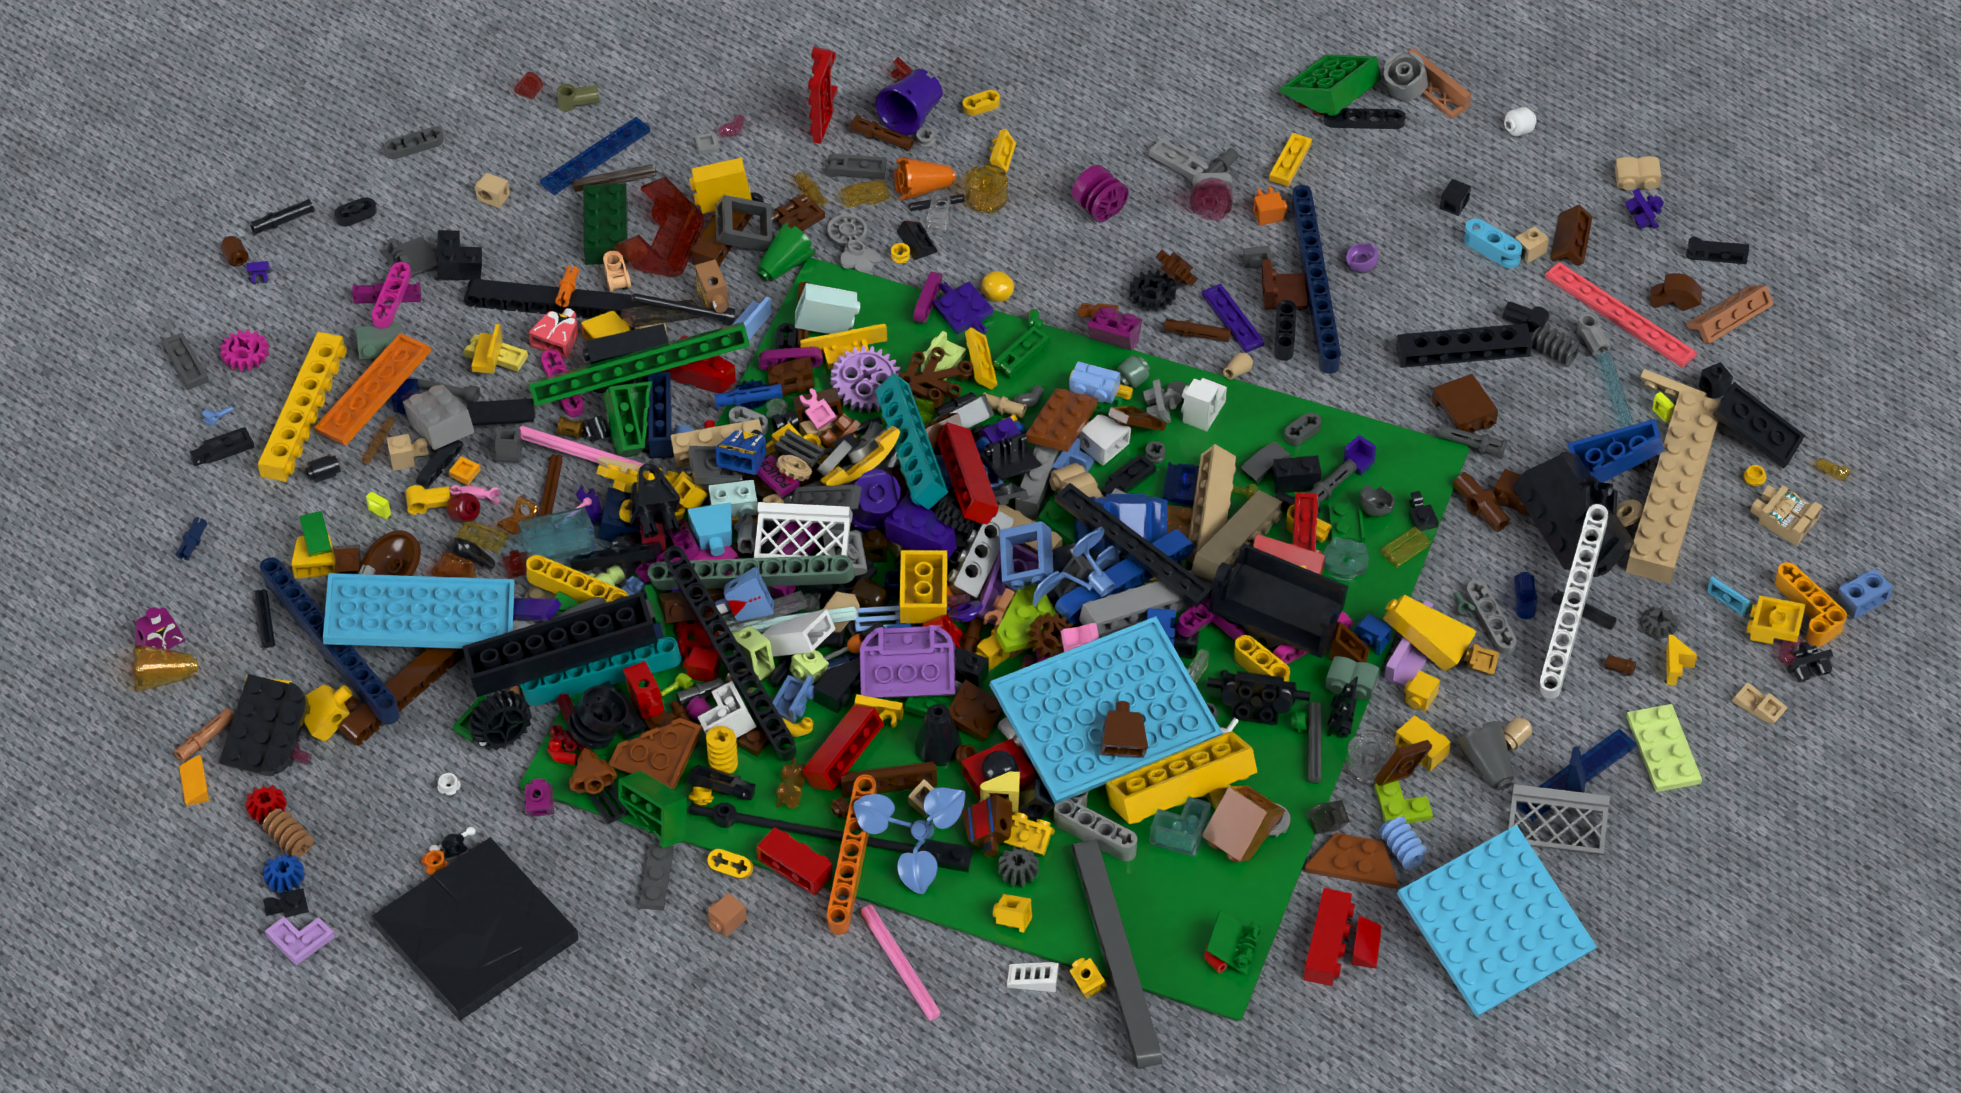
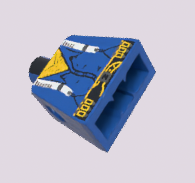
M740 430L734 431L715 447L717 467L756 475L766 457V442L762 432L759 430H753L751 433Z

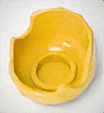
M1002 271L988 273L981 282L980 293L984 294L988 301H1006L1014 291L1012 279Z

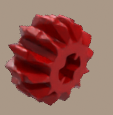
M263 784L261 789L253 788V793L247 794L245 807L251 820L256 819L260 825L273 810L281 809L285 812L287 801L281 789H276L273 784L266 788Z

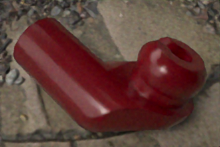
M559 724L550 727L551 738L560 739L568 752L576 749V742L568 730L562 729V726Z

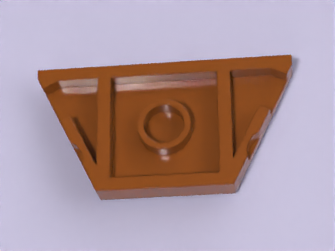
M1335 833L1305 867L1306 873L1397 889L1398 880L1383 841Z

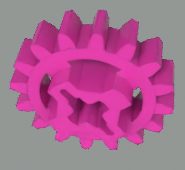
M247 329L245 333L238 330L237 335L230 333V339L224 338V344L220 345L222 360H224L226 366H231V370L238 367L240 372L244 368L251 371L252 366L259 368V362L265 363V357L269 356L268 342L265 341L264 335L259 336L258 331L251 334L250 329Z

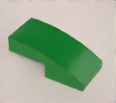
M322 511L299 516L309 557L332 552Z

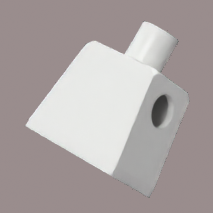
M1097 415L1093 420L1087 422L1082 429L1079 437L1080 447L1104 466L1129 444L1131 427L1119 425L1115 420L1104 415Z

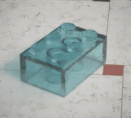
M585 507L518 521L522 546L527 559L533 555H540L550 560H564L569 556L577 554L586 555L591 551L597 550L593 525Z

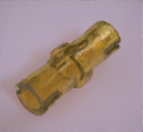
M802 171V174L799 172L795 176V181L803 189V194L817 205L819 202L821 206H825L827 199L819 191L817 183L813 182L805 171Z

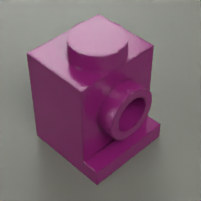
M533 779L531 784L525 785V809L530 817L555 814L553 786L549 782H545V779ZM541 793L539 798H535L534 794Z

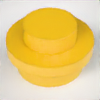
M1752 465L1745 470L1743 478L1751 486H1761L1766 481V473L1761 466Z

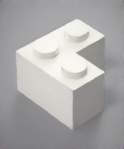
M1202 378L1201 381L1193 379L1190 386H1186L1182 393V398H1184L1181 408L1183 423L1207 432L1226 402L1227 387Z
M733 681L712 691L718 706L698 716L706 734L711 728L722 725L732 729L737 738L756 728Z

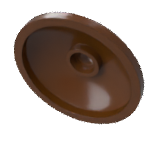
M403 530L392 531L383 535L371 545L364 556L362 565L373 567L376 571L374 575L413 576L419 565L421 547L418 540L411 533Z

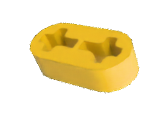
M986 90L968 96L962 102V110L966 115L975 116L996 109L1000 105V94L995 90Z
M715 849L710 852L707 860L708 865L713 870L740 879L751 876L754 868L753 863L748 858L722 849ZM722 854V858L729 861L728 865L720 863L717 867V862L714 861V858L720 857ZM745 861L744 865L747 867V870L739 874V870L734 868L733 864H742Z

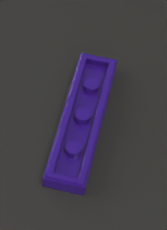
M1222 284L1202 291L1203 298L1224 326L1231 328L1230 334L1245 353L1264 346L1265 341Z

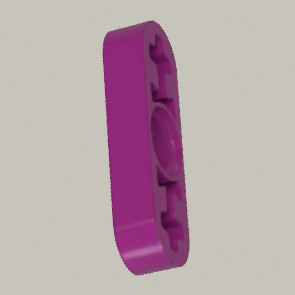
M930 272L914 310V322L926 323L933 307V301L936 300L940 290L939 287L943 278L942 273Z
M818 347L765 350L758 356L759 367L763 371H768L767 367L789 362L785 360L787 358L793 357L797 360L810 356L813 368H816L823 363L822 351Z

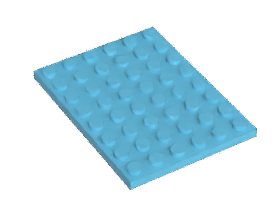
M1156 616L990 682L993 693L1054 804L1102 786L1109 781L1220 736L1223 733ZM1118 701L1129 702L1130 712L1142 714L1148 742V749L1144 758L1099 755L1106 715L1108 711H1116V702Z

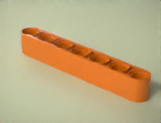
M870 775L859 776L856 778L853 786L827 910L829 930L836 935L846 933L851 924L869 833L864 831L858 824L853 806L859 798L865 795L877 794L876 782ZM864 787L871 788L867 792L861 791V789ZM855 830L862 831L858 835L852 834V832ZM850 852L858 853L855 856H847ZM848 873H850V874L853 875V876L850 877V878H843V877H842L844 874H848ZM842 895L848 896L846 900L837 899ZM837 917H841L844 919L841 922L833 921Z

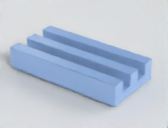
M900 606L859 608L857 619L854 620L855 633L864 632L872 627L860 626L861 622L895 621V624L892 625L901 624ZM895 613V615L859 617V614Z

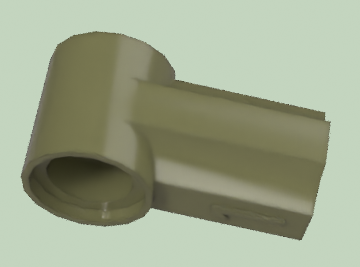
M562 84L557 88V104L561 111H571L577 105L599 103L597 85L575 88L571 84Z

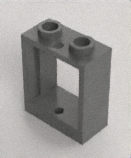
M723 195L715 204L716 243L765 251L774 239V232H772L774 214L771 210V204ZM732 211L760 216V235L733 230Z

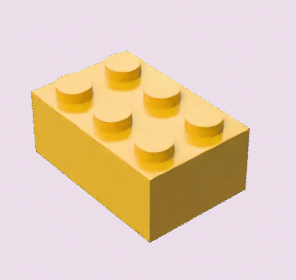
M901 550L900 623H925L944 614L947 615V551Z

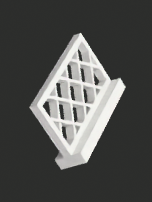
M758 502L757 511L759 515L754 558L800 556V553L808 556L804 550L812 543H815L821 549L815 556L829 555L827 551L835 544L842 548L841 555L847 556L850 522L852 523L853 516L850 507ZM764 520L774 521L778 525L769 534L763 529ZM789 522H797L800 528L790 535L784 527ZM812 523H819L823 529L813 537L806 528ZM835 524H844V532L837 538L829 530ZM782 530L788 538L778 546L771 537ZM805 531L811 539L800 547L794 538ZM827 532L834 540L823 548L817 539ZM769 540L775 546V549L769 554H761V546ZM792 541L798 550L792 555H786L781 549Z

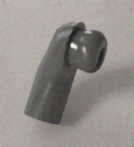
M1034 385L1030 393H1022L1015 396L1014 402L1026 404V408L1034 407L1043 393V388L1039 385Z

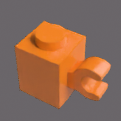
M1268 187L1267 194L1262 193L1261 189H1257V196L1254 197L1253 211L1259 225L1284 221V214L1287 213L1286 201L1282 200L1279 192L1273 193L1272 187Z

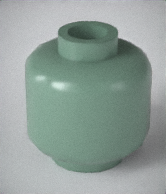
M1130 356L1117 367V372H1120V384L1137 388L1149 377L1148 370L1150 367L1141 356Z

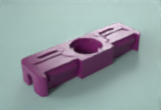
M419 282L408 284L401 303L421 302ZM384 283L357 286L353 284L352 296L354 304L376 303ZM397 285L390 287V289L392 290L400 288V286Z

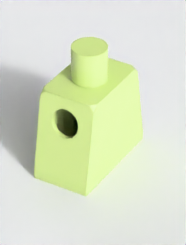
M747 626L742 630L734 629L731 631L754 672L759 676V680L761 681L768 677L775 669L770 641L752 626Z

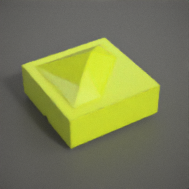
M1659 392L1654 397L1652 410L1665 422L1670 421L1675 404L1662 392Z
M370 492L366 496L368 510L384 519L391 515L388 500L374 492Z

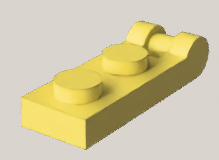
M473 335L470 340L471 344L467 345L463 350V354L466 357L474 358L480 335ZM502 343L496 365L518 372L526 361L528 353L526 350Z

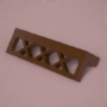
M933 762L848 772L845 776H841L840 781L843 798H851L854 782L861 775H870L874 778L877 794L912 790L923 779L932 787L937 786V768ZM864 787L861 789V791L867 792L871 788Z

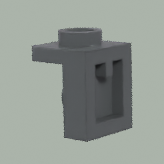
M1269 245L1243 249L1242 262L1244 268H1258L1262 266V260L1271 259L1272 268L1276 266L1275 254H1271Z

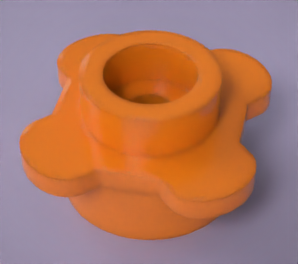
M432 850L421 859V863L427 868L426 873L428 875H434L449 865L445 861L442 851Z

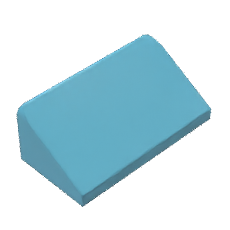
M1713 576L1710 578L1707 593L1741 615L1745 616L1752 609L1753 604L1750 600Z

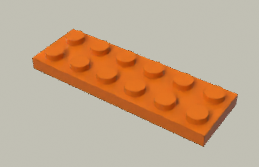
M399 333L314 427L316 432L346 446L420 363L425 360L432 351L431 348L425 343Z

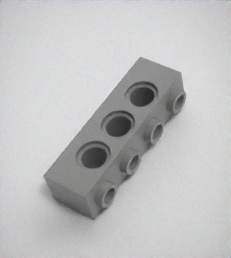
M998 510L997 515L992 518L989 525L977 522L975 529H972L966 538L968 544L965 550L962 549L956 559L959 562L956 569H952L947 577L949 582L947 587L950 588L952 593L968 602L978 597L1000 551V530L1011 528L1015 519ZM984 529H988L990 531L991 538H988L985 535ZM975 548L981 551V558L975 554ZM966 568L972 571V578L967 576Z

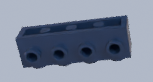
M656 372L648 375V382L652 381L647 413L649 419H647L646 432H649V436H646L645 449H650V458L673 457L671 441L670 372Z

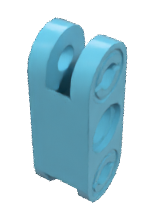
M1470 219L1465 225L1466 233L1464 235V242L1467 246L1503 267L1515 268L1519 265L1522 253V245L1519 241L1483 220ZM1473 226H1477V227H1479L1480 229H1477V230H1476V229H1473L1472 227H1473Z

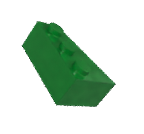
M652 381L611 386L603 394L616 455L622 457L636 456L645 448L647 413Z
M643 771L619 778L618 800L635 819L640 818L647 825L645 830L649 834L654 833L661 840L659 845L663 849L686 840L687 798Z

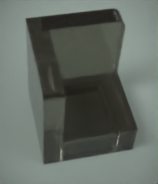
M1342 800L1318 804L1307 812L1314 834L1337 831L1350 822Z

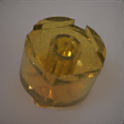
M985 164V167L978 168L976 166L967 173L966 204L979 212L995 214L1006 205L1008 201V178L1002 168L992 164Z

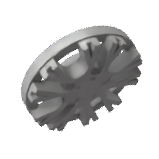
M842 214L834 217L829 222L827 233L831 242L841 247V245L845 246L852 240L851 238L863 242L867 236V224L857 215ZM843 220V223L839 224L837 221ZM857 221L861 223L860 225L855 226V223Z

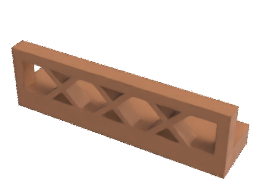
M1413 48L1408 51V54L1412 52L1419 55L1425 65L1429 87L1421 94L1451 119L1470 108L1471 93L1416 49ZM1432 92L1441 93L1444 95V98H1435L1432 96ZM1446 104H1455L1458 108L1451 111L1446 107Z
M1749 285L1686 324L1691 330H1699L1704 343L1710 344L1774 304L1767 285Z

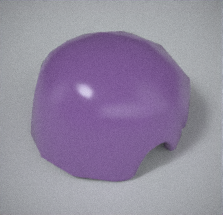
M1372 243L1354 244L1348 249L1346 254L1348 266L1353 271L1359 273L1372 270L1378 263V249Z

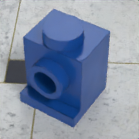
M1368 614L1363 621L1360 620L1357 623L1354 633L1358 634V638L1368 647L1376 649L1375 654L1380 655L1391 640L1392 626Z

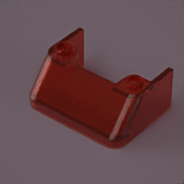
M665 176L641 186V190L654 202L652 218L660 226L652 245L650 246L640 235H636L615 244L614 248L637 270L674 278L683 274L691 256V247L694 243H697L705 220L701 211Z

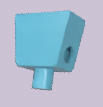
M731 502L688 509L689 527L699 549H710L711 554L714 556L722 555L725 552L724 547L732 545Z

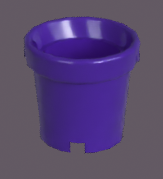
M915 69L897 83L886 86L877 94L875 102L877 113L890 130L908 136L915 134L925 122V117L940 102L939 99L943 95L942 87L935 76L930 78L926 75L928 71Z
M873 469L865 472L860 478L849 484L862 487L858 509L851 510L853 516L850 525L864 533H868L872 529L885 530L884 520L900 503V486L897 479L887 474V471Z

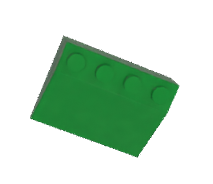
M1326 54L1280 88V92L1318 113H1328V115L1339 114L1340 110L1349 106L1352 101L1361 97L1365 91L1373 88L1381 80L1377 56Z

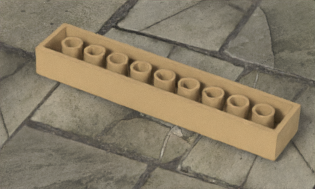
M1684 391L1679 392L1663 444L1665 451L1660 454L1635 535L1634 544L1629 555L1626 573L1671 584L1719 423V419L1712 414L1720 400Z

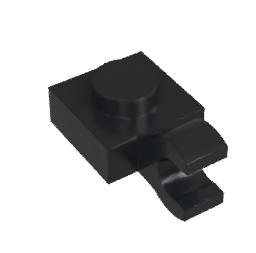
M1420 491L1412 492L1410 494L1412 499L1409 502L1413 509L1409 510V517L1416 532L1437 528L1439 521L1431 504L1424 506Z
M303 888L279 893L280 899L270 897L263 900L266 916L283 912L284 917L287 918L308 912Z

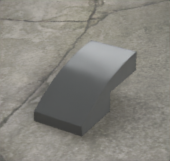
M1274 441L1258 451L1240 468L1258 484L1272 470L1273 459L1290 458L1291 455Z

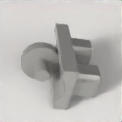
M1158 379L1153 381L1154 388L1143 391L1148 405L1157 403V405L1147 407L1146 409L1147 413L1162 419L1168 424L1171 423L1169 407L1170 409H1175L1176 405L1181 402V395L1179 392L1173 391L1172 388L1167 389L1166 392L1161 388V383Z

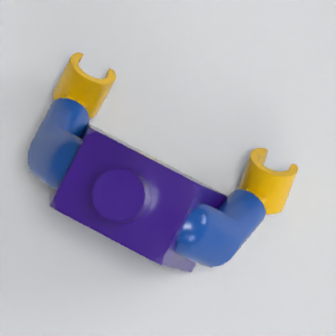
M1012 413L1010 417L1003 418V420L986 427L981 432L975 443L979 454L982 453L983 448H986L988 444H993L999 440L1004 442V438L1010 439V437L1018 433L1026 435L1027 429L1018 421L1015 413Z

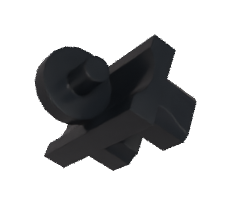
M1802 642L1799 644V651L1794 652L1795 658H1802L1793 660L1792 665L1786 667L1789 673L1794 672L1799 683L1813 677L1809 668L1815 666L1819 676L1829 674L1833 670L1830 658L1833 656L1831 649L1816 653L1818 652L1816 645L1810 647L1807 642Z

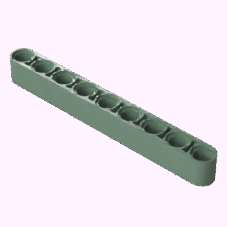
M846 555L690 561L706 589L724 588L728 582L754 567H757L766 587L844 584L852 581L855 576L854 567ZM656 562L649 567L648 576L656 589L662 591L679 589L667 569L666 562ZM847 567L846 570L839 571L840 568ZM824 568L823 571L816 572L817 569ZM776 569L778 570L777 573H775V574H770L771 571L776 570ZM801 569L800 572L793 573L794 570ZM733 571L731 575L724 576L727 572ZM710 572L708 576L702 577L704 573ZM660 574H665L662 578L657 579V576ZM685 576L681 580L688 581L691 579V576Z

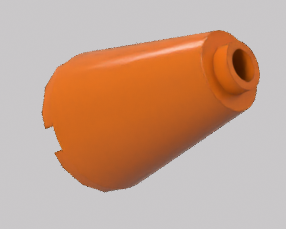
M906 157L898 158L896 161L899 167L894 170V183L896 192L901 191L902 196L899 197L900 200H908L950 187L952 182L955 181V172L949 165Z

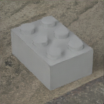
M443 384L433 386L426 392L412 395L409 399L402 401L410 425L422 438H426L427 443L434 450L475 433L468 409Z

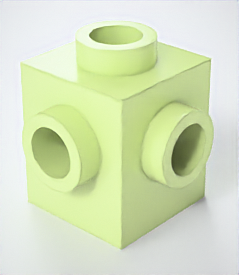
M814 649L809 653L793 654L789 670L795 678L806 681L808 675L812 676L815 684L826 673L829 662L823 658L819 651Z

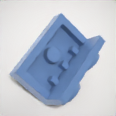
M790 675L787 676L773 701L781 718H785L795 724L798 717L803 716L808 699L811 700L814 697L815 686L812 676L808 675L806 681Z

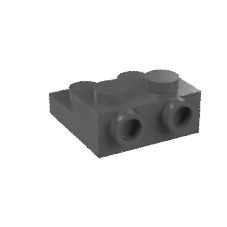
M689 446L688 455L694 484L716 485L743 480L742 472L717 467L716 446Z

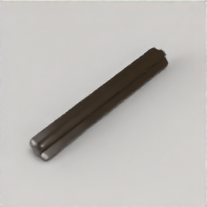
M654 164L578 178L573 180V188L578 192L583 191V185L619 184L656 176V169Z

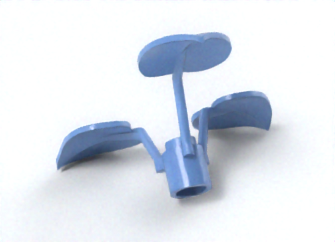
M1099 527L1084 536L1073 549L1075 557L1084 553L1095 569L1088 576L1089 583L1065 572L1059 573L1055 571L1046 577L1036 588L1033 598V605L1035 607L1037 602L1055 588L1063 578H1068L1083 585L1089 591L1094 588L1101 597L1106 596L1113 590L1115 583L1102 570L1120 562L1118 550L1114 546H1110L1098 555L1096 561L1089 554V549L1095 546L1103 537V527Z
M944 787L931 790L924 800V810L930 816L927 818V821L918 820L914 823L892 818L895 805L884 795H865L854 803L853 807L858 824L867 833H882L887 829L889 822L911 828V835L918 839V843L914 847L913 853H904L900 856L897 869L903 883L918 894H925L927 888L935 879L938 869L936 858L930 852H918V849L925 843L924 840L930 839L933 836V823L940 829L949 828L956 823L964 807L965 791Z

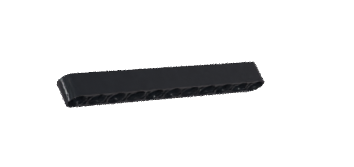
M678 546L669 547L664 553L669 573L776 756L782 761L792 760L797 754V749L789 729L684 550ZM673 558H681L676 563L671 562ZM685 576H691V579L688 581L681 580ZM694 595H702L700 599H692ZM706 613H713L710 618L703 617ZM718 631L724 632L722 636H714V634ZM728 650L735 651L732 655H725V652ZM738 669H746L743 674H736ZM751 687L757 688L754 693L746 692ZM762 706L768 707L765 712L757 711ZM773 725L780 726L776 731L768 730ZM784 744L791 745L788 750L780 749Z

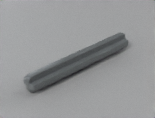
M1310 702L1308 704V781L1310 783H1319L1321 781V704L1319 702Z

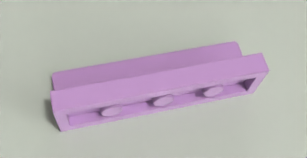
M1425 600L1423 604L1433 609L1434 604ZM1403 637L1386 665L1384 679L1405 687L1406 683L1409 680L1412 681L1419 670H1422L1428 657Z

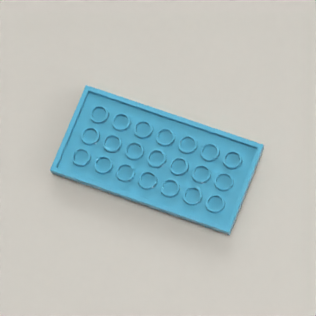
M328 573L323 644L463 649L462 646L513 631L514 579Z

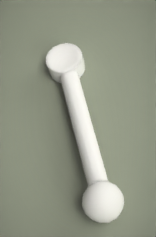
M468 827L461 835L464 837L473 836L475 828ZM441 844L439 846L432 845L430 847V851H440L441 849H443Z

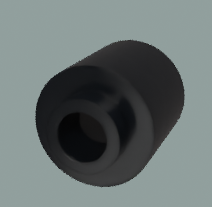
M327 455L308 462V467L305 468L309 480H314L315 483L335 477L336 473L341 472L335 455Z

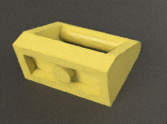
M1010 771L983 782L980 785V802L990 798V793L1009 794V797L1005 799L1012 802V815H1014V812L1019 811L1020 772Z

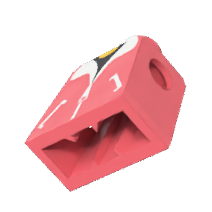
M565 309L562 314L553 311L548 312L529 331L530 346L542 351L556 350L562 358L568 359L579 333L578 323L575 320L576 313L571 309Z

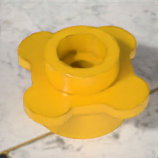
M695 786L688 798L693 800L695 804L707 805V803L712 802L714 796L711 795V789Z

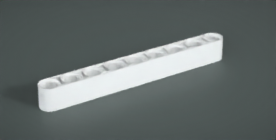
M1600 504L1592 505L1587 511L1540 678V693L1548 699L1558 697L1561 692L1606 531L1608 511ZM1595 515H1599L1603 519L1600 521H1595L1592 519V517ZM1588 536H1594L1597 538V540L1591 542L1588 541L1586 538ZM1589 557L1591 561L1583 562L1580 558ZM1582 577L1586 581L1583 583H1577L1574 581V579ZM1576 598L1580 602L1577 604H1571L1568 600ZM1571 619L1574 623L1572 625H1565L1562 621ZM1565 640L1568 644L1566 646H1559L1556 642ZM1559 661L1562 663V666L1558 668L1553 667L1551 663ZM1548 682H1552L1556 684V687L1553 689L1546 688L1544 685Z

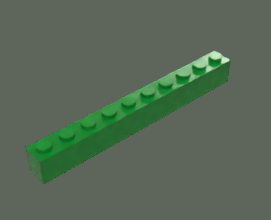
M744 322L532 380L529 382V387L534 404L538 406L750 346Z

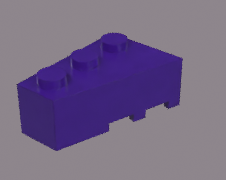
M908 492L884 520L887 540L911 550L947 551L948 559L957 549L954 529L950 525L944 524V521H940L931 509L928 510L922 505H916L910 497L911 493Z

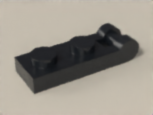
M1691 237L1688 241L1686 257L1691 260L1747 264L1749 244L1703 241L1698 237Z

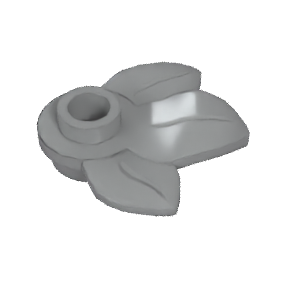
M859 240L849 241L845 245L844 253L840 256L841 265L845 269L854 267V270L870 274L872 271V263L881 261V258L875 251L866 249L865 245Z

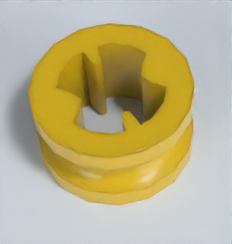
M904 243L894 244L891 247V259L899 264L907 262L910 259L909 246Z

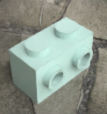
M754 480L708 485L710 505L731 502L732 518L741 517L746 513L750 516L758 515Z

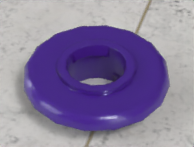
M978 601L962 603L952 608L948 616L951 620H958L959 622L970 621L982 610L983 604Z

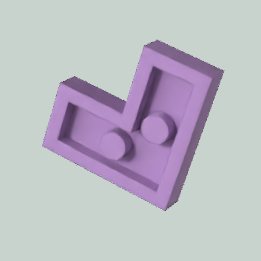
M285 917L265 930L266 937L296 966L335 938L334 932L319 917L300 931Z

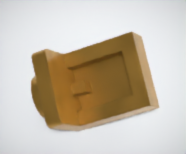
M1474 643L1471 648L1467 647L1464 655V661H1467L1465 668L1493 676L1499 652L1479 647L1480 644Z

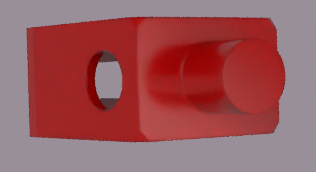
M643 661L623 669L631 702L642 719L660 715L665 709L659 686L647 663ZM644 681L645 684L643 685L645 688L639 687V682Z

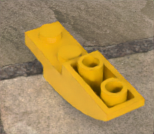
M608 463L607 467L598 466L596 474L614 479L613 488L630 493L633 483L637 482L638 471L627 468V471L623 472L620 471V466ZM669 470L667 474H664L671 485L680 475ZM650 471L643 472L645 479H655Z

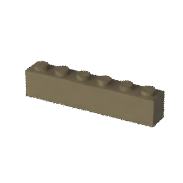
M1258 490L1196 553L1191 572L1213 583L1216 571L1222 562L1235 567L1239 549L1243 543L1252 546L1256 534H1267L1271 526L1279 522L1282 516V511H1280L1282 501Z

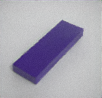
M514 598L513 620L547 621L555 615L562 604L558 599Z

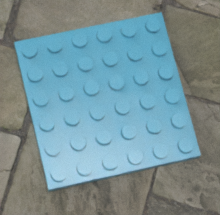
M1517 825L1405 886L1396 893L1476 1017L1597 948Z

